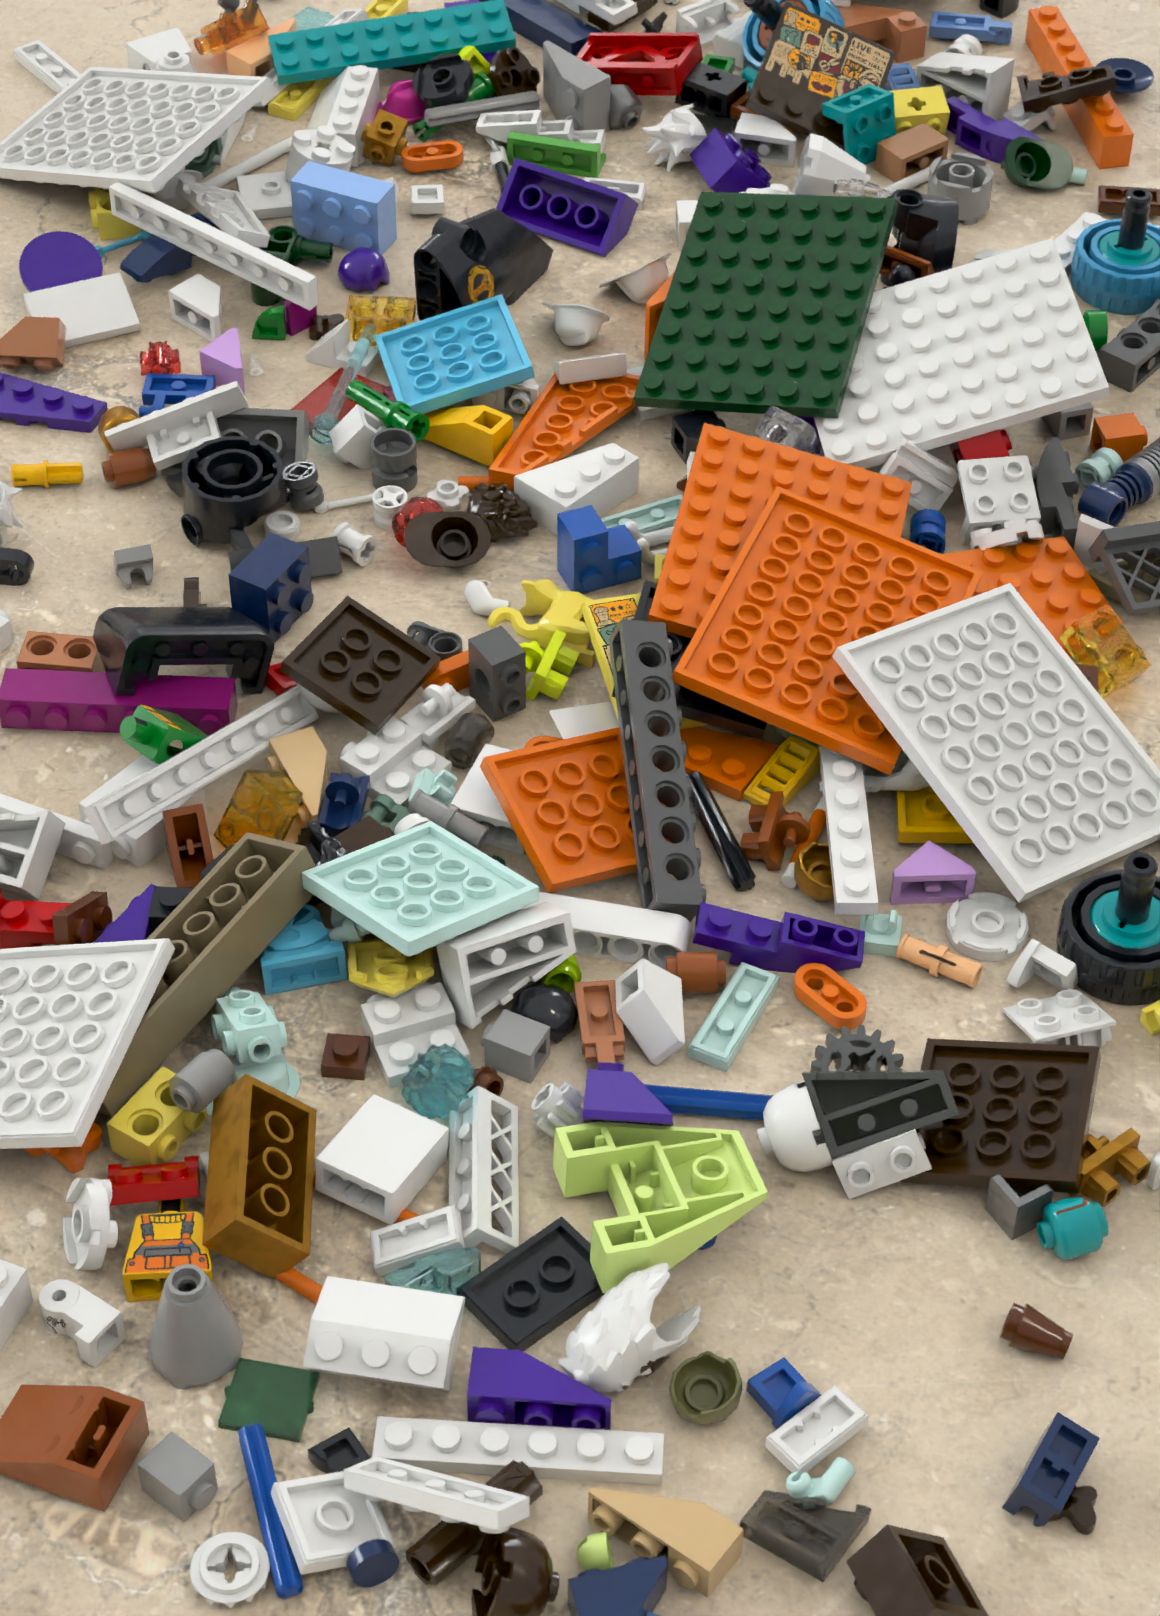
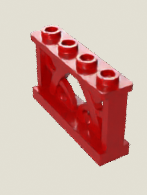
M590 33L587 36V43L576 55L579 59L611 76V85L625 84L636 95L679 96L683 90L682 83L697 62L703 60L698 33Z

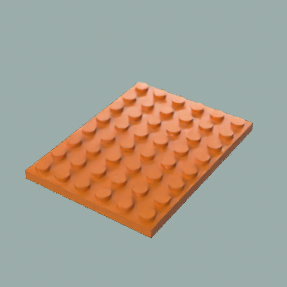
M704 423L647 621L666 623L667 632L692 639L776 486L901 537L912 483L897 477H890L862 467L835 461L828 457L797 450L790 446H783L755 436L731 431L721 426Z
M776 486L673 673V683L891 775L902 752V748L832 656L837 647L973 597L983 572Z

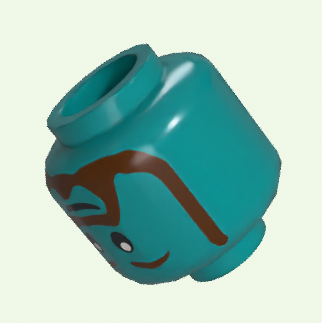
M1075 1195L1048 1203L1043 1210V1221L1037 1223V1233L1043 1248H1051L1058 1258L1062 1260L1098 1251L1102 1246L1103 1237L1108 1236V1223L1101 1205L1097 1201L1092 1202L1085 1195Z

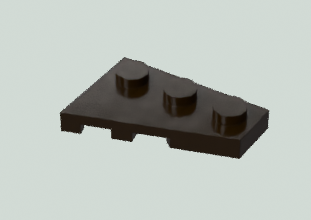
M1111 65L1074 69L1068 76L1062 77L1055 75L1054 72L1043 73L1042 79L1028 81L1027 75L1017 76L1025 113L1043 112L1050 106L1061 103L1064 105L1073 104L1080 98L1091 95L1096 97L1103 96L1110 90L1117 89Z

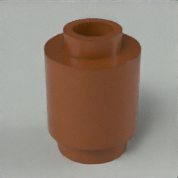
M139 446L107 453V461L101 462L106 483L112 482L114 488L149 480V477L156 476V467L149 448L142 449Z
M717 951L677 952L676 957H666V971L681 978L682 994L718 993V985H726L725 960H717Z

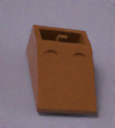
M21 1385L0 1419V1474L105 1512L150 1434L144 1401L102 1386Z

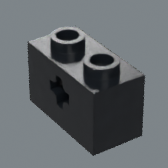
M697 62L682 83L683 90L679 96L675 97V103L682 106L693 104V110L706 115L714 114L716 117L732 118L730 116L731 105L746 93L747 79Z

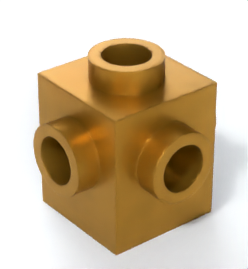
M379 109L372 125L367 123L362 132L361 141L365 142L363 155L371 158L373 161L392 166L396 156L402 157L401 152L407 146L408 139L405 138L408 120Z

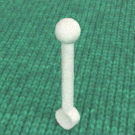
M373 494L330 502L323 500L320 505L314 508L315 513L323 514L331 508L372 501Z

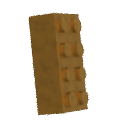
M248 1074L243 1075L213 1099L202 1245L276 1280L278 1274L289 1271L310 1255L317 1110Z

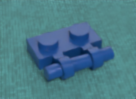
M147 373L142 391L143 405L153 406H140V417L146 416L153 411L164 409V404H177L187 398L214 390L216 388L215 375Z

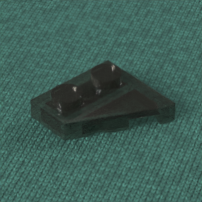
M764 1490L741 1519L739 1526L744 1529L743 1537L824 1582L869 1522L872 1509L856 1504L854 1512L826 1508V1499L814 1497L796 1498L788 1493Z

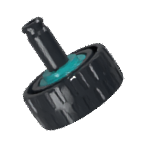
M1136 852L1126 857L1123 870L1100 872L1084 879L1075 886L1063 903L1057 929L1056 951L1076 964L1078 973L1077 986L1095 998L1120 1005H1143L1160 1000V877L1156 876L1158 863L1149 854Z

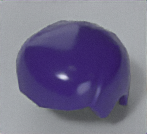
M361 247L356 248L343 257L339 265L338 277L346 289L355 291L367 289L374 292L381 281L384 284L389 283L390 272L386 260L377 250Z

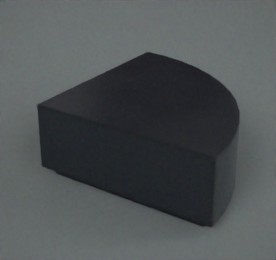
M350 1427L307 1450L310 1462L326 1474L344 1471L346 1468L370 1459V1456Z

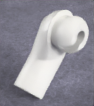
M472 580L465 586L464 596L476 614L489 616L497 608L511 607V601L492 598L486 584L480 580Z

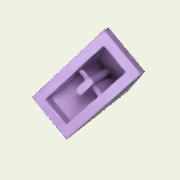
M237 327L229 329L199 351L202 375H215L217 386L237 381L245 395Z
M928 840L893 871L890 895L891 905L954 903L958 899L959 902L967 899L968 894H972L974 891L975 868Z

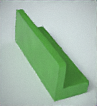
M510 131L507 137L509 165H513L514 159L518 158L563 174L598 178L606 161V154H600L601 145Z

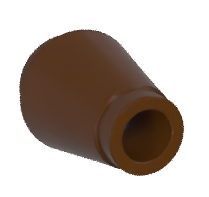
M1013 1303L1004 1322L1000 1337L1010 1341V1347L1051 1357L1055 1356L1063 1360L1070 1346L1073 1333L1066 1331L1026 1303L1023 1307Z

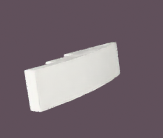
M541 110L481 113L476 124V133L507 143L510 131L601 145L600 154L603 153L606 143L605 129L574 131L573 119L542 121Z

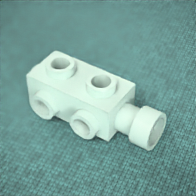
M232 986L221 998H216L214 1009L217 1014L211 1016L212 1032L216 1041H222L223 1051L227 1057L235 1056L239 1063L250 1061L265 1063L272 1057L282 1056L281 1048L287 1047L285 1025L283 1021H277L272 1005L267 1006L258 992L242 990ZM264 1043L266 1045L262 1051L253 1052L257 1044Z

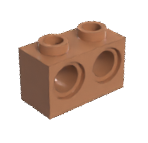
M28 631L16 661L18 669L104 672L105 670L94 639L91 636Z

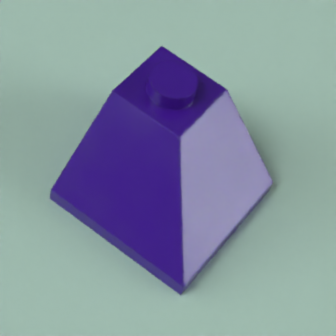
M600 1062L597 1065V1070H587L583 1106L584 1123L603 1121L673 1126V1114L632 1072L624 1071V1064Z

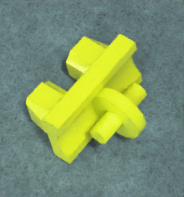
M556 629L545 651L540 648V644L536 641L519 644L526 655V674L534 672L526 689V698L534 701L538 692H541L558 700L568 677L550 668L552 667L569 676L580 654L562 645L566 633Z

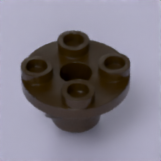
M517 47L506 48L494 55L490 65V73L487 75L495 91L494 95L490 98L529 91L537 92V84L540 83V73L537 68L532 67L529 60Z

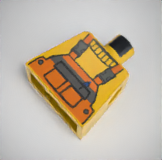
M183 1199L159 1201L158 1213L141 1214L136 1218L122 1274L127 1302L160 1300L164 1283L169 1273L174 1268L184 1264L200 1267L214 1284L209 1249L202 1245L204 1225L202 1214L197 1211L185 1212L186 1203Z

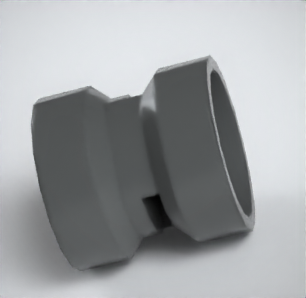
M310 461L296 462L283 470L284 484L286 488H289V504L295 510H310L320 505L324 500L322 487L317 483L319 477L317 467Z

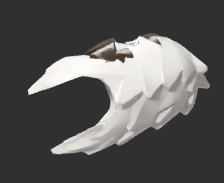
M667 1262L630 1273L616 1287L613 1286L603 1295L593 1311L586 1313L575 1331H571L566 1340V1358L558 1360V1364L564 1370L565 1375L598 1392L621 1393L628 1389L632 1381L638 1376L644 1375L648 1377L669 1358L670 1353L685 1345L689 1334L700 1321L698 1318L701 1311L699 1305L692 1307L683 1314L679 1312L659 1327L655 1328L650 1323L654 1299L670 1277V1273L667 1272L669 1269Z

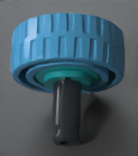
M1134 187L1126 192L1122 219H1111L1095 223L1086 228L1077 238L1070 275L1071 284L1075 292L1085 302L1098 309L1123 315L1145 313L1160 298V227L1148 223L1150 202L1152 201L1151 193L1145 188Z

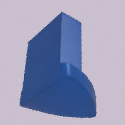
M785 1357L747 1380L746 1391L773 1420L772 1425L776 1429L821 1396L820 1392L812 1384L808 1383Z

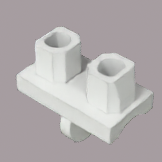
M447 682L441 687L431 684L423 690V701L400 718V721L422 733V745L433 750L439 745V737L446 731H457L464 725V717L476 708L475 699L471 696L461 695Z

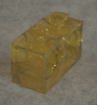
M349 295L345 320H350L351 340L377 347L375 335L417 322L416 298Z
M1109 603L1076 620L1059 637L1077 664L1098 666V693L1102 698L1134 682L1151 666L1145 657L1144 651L1135 643L1124 627L1122 619L1115 614Z

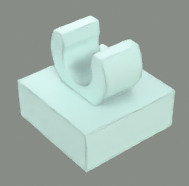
M425 767L415 777L408 803L416 791L421 789L426 794L449 806L455 796L456 788L452 784L457 781V777L446 769L436 775Z
M891 909L890 914L861 915L859 930L865 931L863 953L896 957L902 925V916L898 915L896 910Z

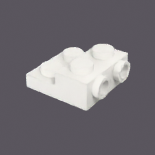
M393 716L376 735L368 731L366 738L358 744L355 742L348 743L340 755L341 775L349 773L353 778L370 776L368 797L374 800L378 794H386L396 804L404 807L409 805L408 801L416 775L425 767L436 775L444 769L452 773L451 761L422 745V733Z
M425 982L396 997L376 993L368 999L367 1003L360 1005L363 1031L366 1036H370L371 1049L389 1089L470 1065L469 1050L456 1025L455 1010L441 982L432 985Z

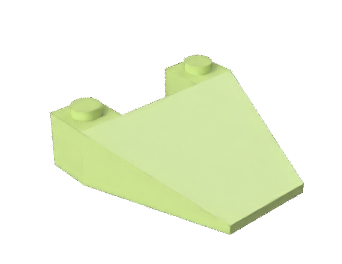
M603 1121L555 1128L553 1170L564 1197L608 1191L618 1214V1217L593 1221L590 1263L602 1293H606L613 1286L616 1287L632 1272L641 1271L656 1264L666 1262L669 1264V1269H671L768 1197V1190L739 1130Z

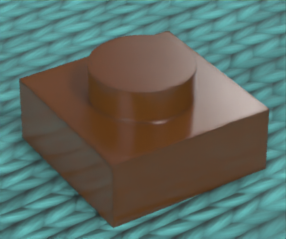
M327 1033L321 1063L322 1077L365 1080L371 1049L370 1036Z

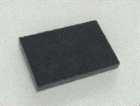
M562 1216L457 1288V1296L465 1297L464 1306L507 1349L521 1350L523 1352L605 1293H602L590 1263L591 1244Z

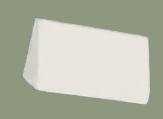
M614 353L552 362V368L561 385L620 377L626 375L625 353Z

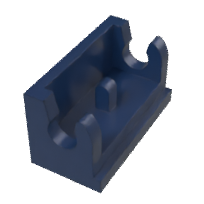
M1057 1412L1038 1440L1002 1508L1015 1515L1021 1511L1023 1506L1030 1507L1037 1513L1033 1524L1038 1527L1044 1526L1053 1514L1058 1516L1061 1513L1100 1438Z

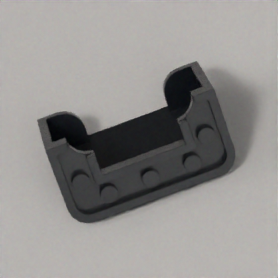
M115 607L104 611L98 617L93 633L94 642L115 696L134 695L135 684L145 677H148V680H156L160 665H227L226 672L229 678L240 679V686L244 694H261L274 651V642L268 629L230 607Z

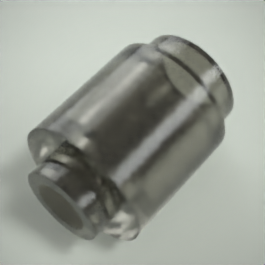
M465 713L460 717L444 745V756L452 762V766L463 770L473 766L486 743L490 744L495 735L491 722L485 716L477 713Z

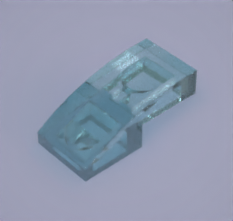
M467 1247L429 1255L385 1276V1285L457 1295L458 1287L481 1272V1253L476 1247Z

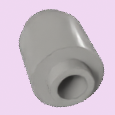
M217 1049L200 1052L171 1078L170 1095L173 1102L184 1111L201 1112L213 1099L230 1086L231 1078L235 1075V1068L231 1060Z

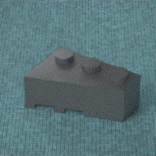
M944 1070L804 1071L802 1073L831 1158L959 1115Z

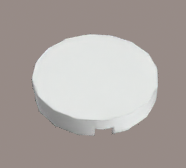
M975 892L968 894L967 899L960 902L958 899L951 905L945 924L946 936L956 950L966 957L990 962L1011 958L1021 951L1027 940L1029 930L1028 917L1024 911L1021 913L1016 908V902L1009 897L993 892Z

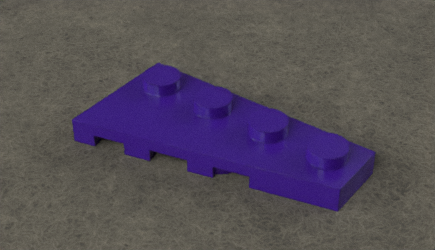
M0 372V418L15 419L16 425L30 426V424L44 422L47 423L49 429L92 433L98 426L102 415L108 410L107 402Z

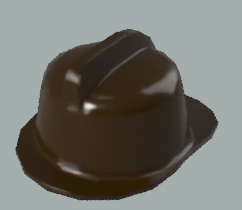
M427 512L418 514L409 521L404 530V543L407 551L416 561L427 566L458 569L477 563L486 555L490 548L491 534L487 524L479 516L471 512Z

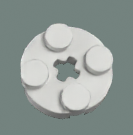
M1025 517L1004 522L1005 528L992 532V528H983L970 533L972 539L970 542L971 549L981 548L982 551L986 548L998 546L1003 548L1027 541L1045 540L1042 525L1038 523V520L1026 521Z
M76 1178L68 1190L65 1203H74L72 1217L63 1218V1241L66 1258L69 1264H77L74 1268L76 1270L100 1269L106 1249L115 1248L118 1227L115 1220H110L109 1205L112 1200V1184L108 1179Z

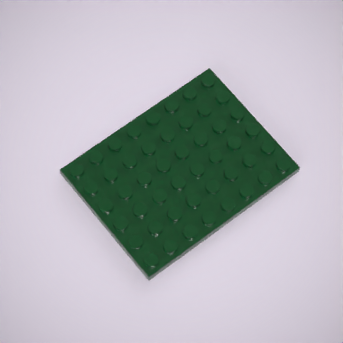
M701 192L633 397L636 407L838 419L897 213L896 198Z

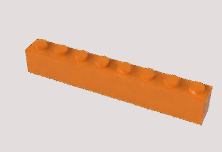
M1042 6L1037 9H1029L1025 42L1043 73L1054 72L1055 75L1062 77L1068 76L1074 69L1093 67L1058 7ZM1109 92L1103 96L1096 97L1091 95L1080 98L1073 104H1062L1099 169L1129 166L1134 133Z

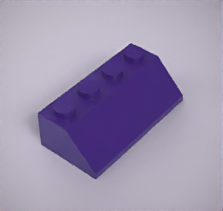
M515 158L496 209L511 217L531 232L606 256L628 234L639 204L627 194Z

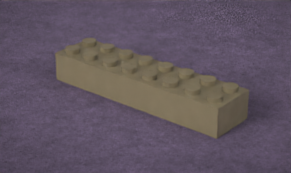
M246 832L146 939L169 938L175 950L98 1113L113 1118L144 1082L153 1075L154 1071L171 1052L180 1045L181 1041L199 1021L207 1015L208 1011L216 1004V998H221L234 985L235 981L260 956L263 950L286 927L290 920L310 901L313 894L303 888L302 872L314 868L316 865L306 846Z

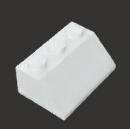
M327 1276L311 1318L303 1367L312 1371L450 1392L465 1297Z

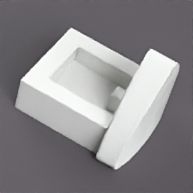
M1032 938L1015 962L1006 980L1007 983L1018 988L1035 974L1059 989L1067 990L1074 989L1077 985L1078 973L1074 962Z

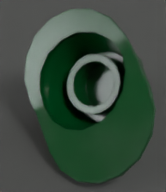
M1019 136L1013 139L1007 146L1005 160L1001 163V169L1005 171L1007 178L1019 187L1058 189L1065 186L1071 179L1073 162L1068 151L1058 143Z

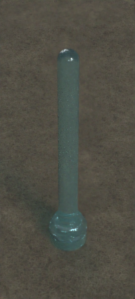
M366 324L325 412L315 416L309 427V435L320 444L327 445L332 443L329 432L338 424L337 417L347 397L345 393L346 388L350 382L355 380L377 330L373 324Z

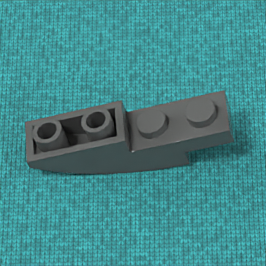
M1059 437L1051 438L1045 447L1037 471L1035 492L1041 515L1039 524L1042 525L1044 535L1052 534L1053 538L1065 536L1074 550L1079 519H1075L1073 514V495L1078 494L1079 480L1077 474L1071 471L1069 452L1063 450Z

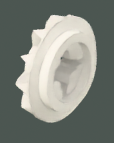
M225 1532L209 1538L198 1547L190 1563V1577L195 1593H200L205 1597L210 1606L217 1602L226 1604L230 1609L235 1603L243 1600L251 1603L255 1593L260 1589H266L269 1571H271L265 1547L254 1537L240 1532ZM230 1556H233V1563H236V1568L239 1570L236 1572L232 1583H228L225 1580L224 1573H221L225 1571L226 1564H229Z

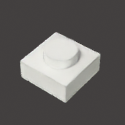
M443 185L411 186L412 214L433 215L435 213H444Z

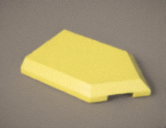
M382 939L363 940L353 944L347 943L349 981L358 987L390 997H396L425 983L434 975L431 948L424 950L420 954L407 957Z

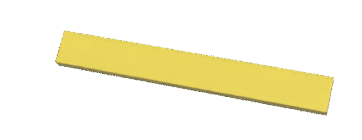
M374 0L366 8L369 19L400 15L408 8V0ZM336 77L290 84L268 104V114L296 121L319 98L320 92Z

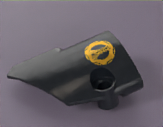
M494 208L460 222L441 217L433 227L432 236L414 253L416 305L419 320L421 321L501 294L507 306L513 304L547 271L553 249L529 229Z

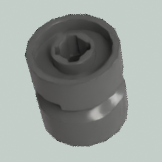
M386 428L378 431L370 440L373 486L377 490L380 487L392 485L401 487L406 493L410 492L416 487L418 482L415 437L411 432L400 428Z

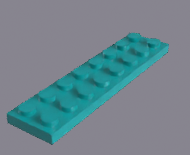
M490 0L474 4L268 35V43L278 84L285 85L336 77L348 66L364 65L368 68H378V70L426 63L431 58L441 54H458L465 46H474L481 54L501 51L513 46L516 47V37L504 0Z

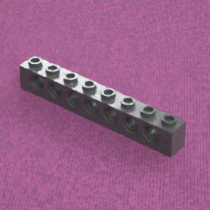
M621 619L609 638V647L641 905L644 909L681 915L691 922L697 915L700 903L706 902V888L704 884L700 883L701 852L695 846L696 815L694 812H691L689 801L692 785L690 777L686 776L684 764L687 747L686 743L681 741L682 711L676 705L675 693L677 684L673 683L674 672H672L671 668L673 644L672 640L667 638L666 623Z

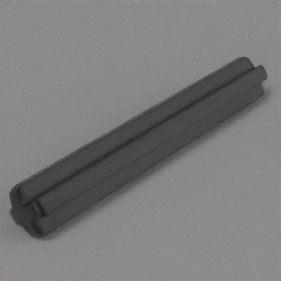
M698 771L691 774L686 773V776L690 777L692 785L689 800L735 889L743 891L746 888H753L756 876L706 780Z

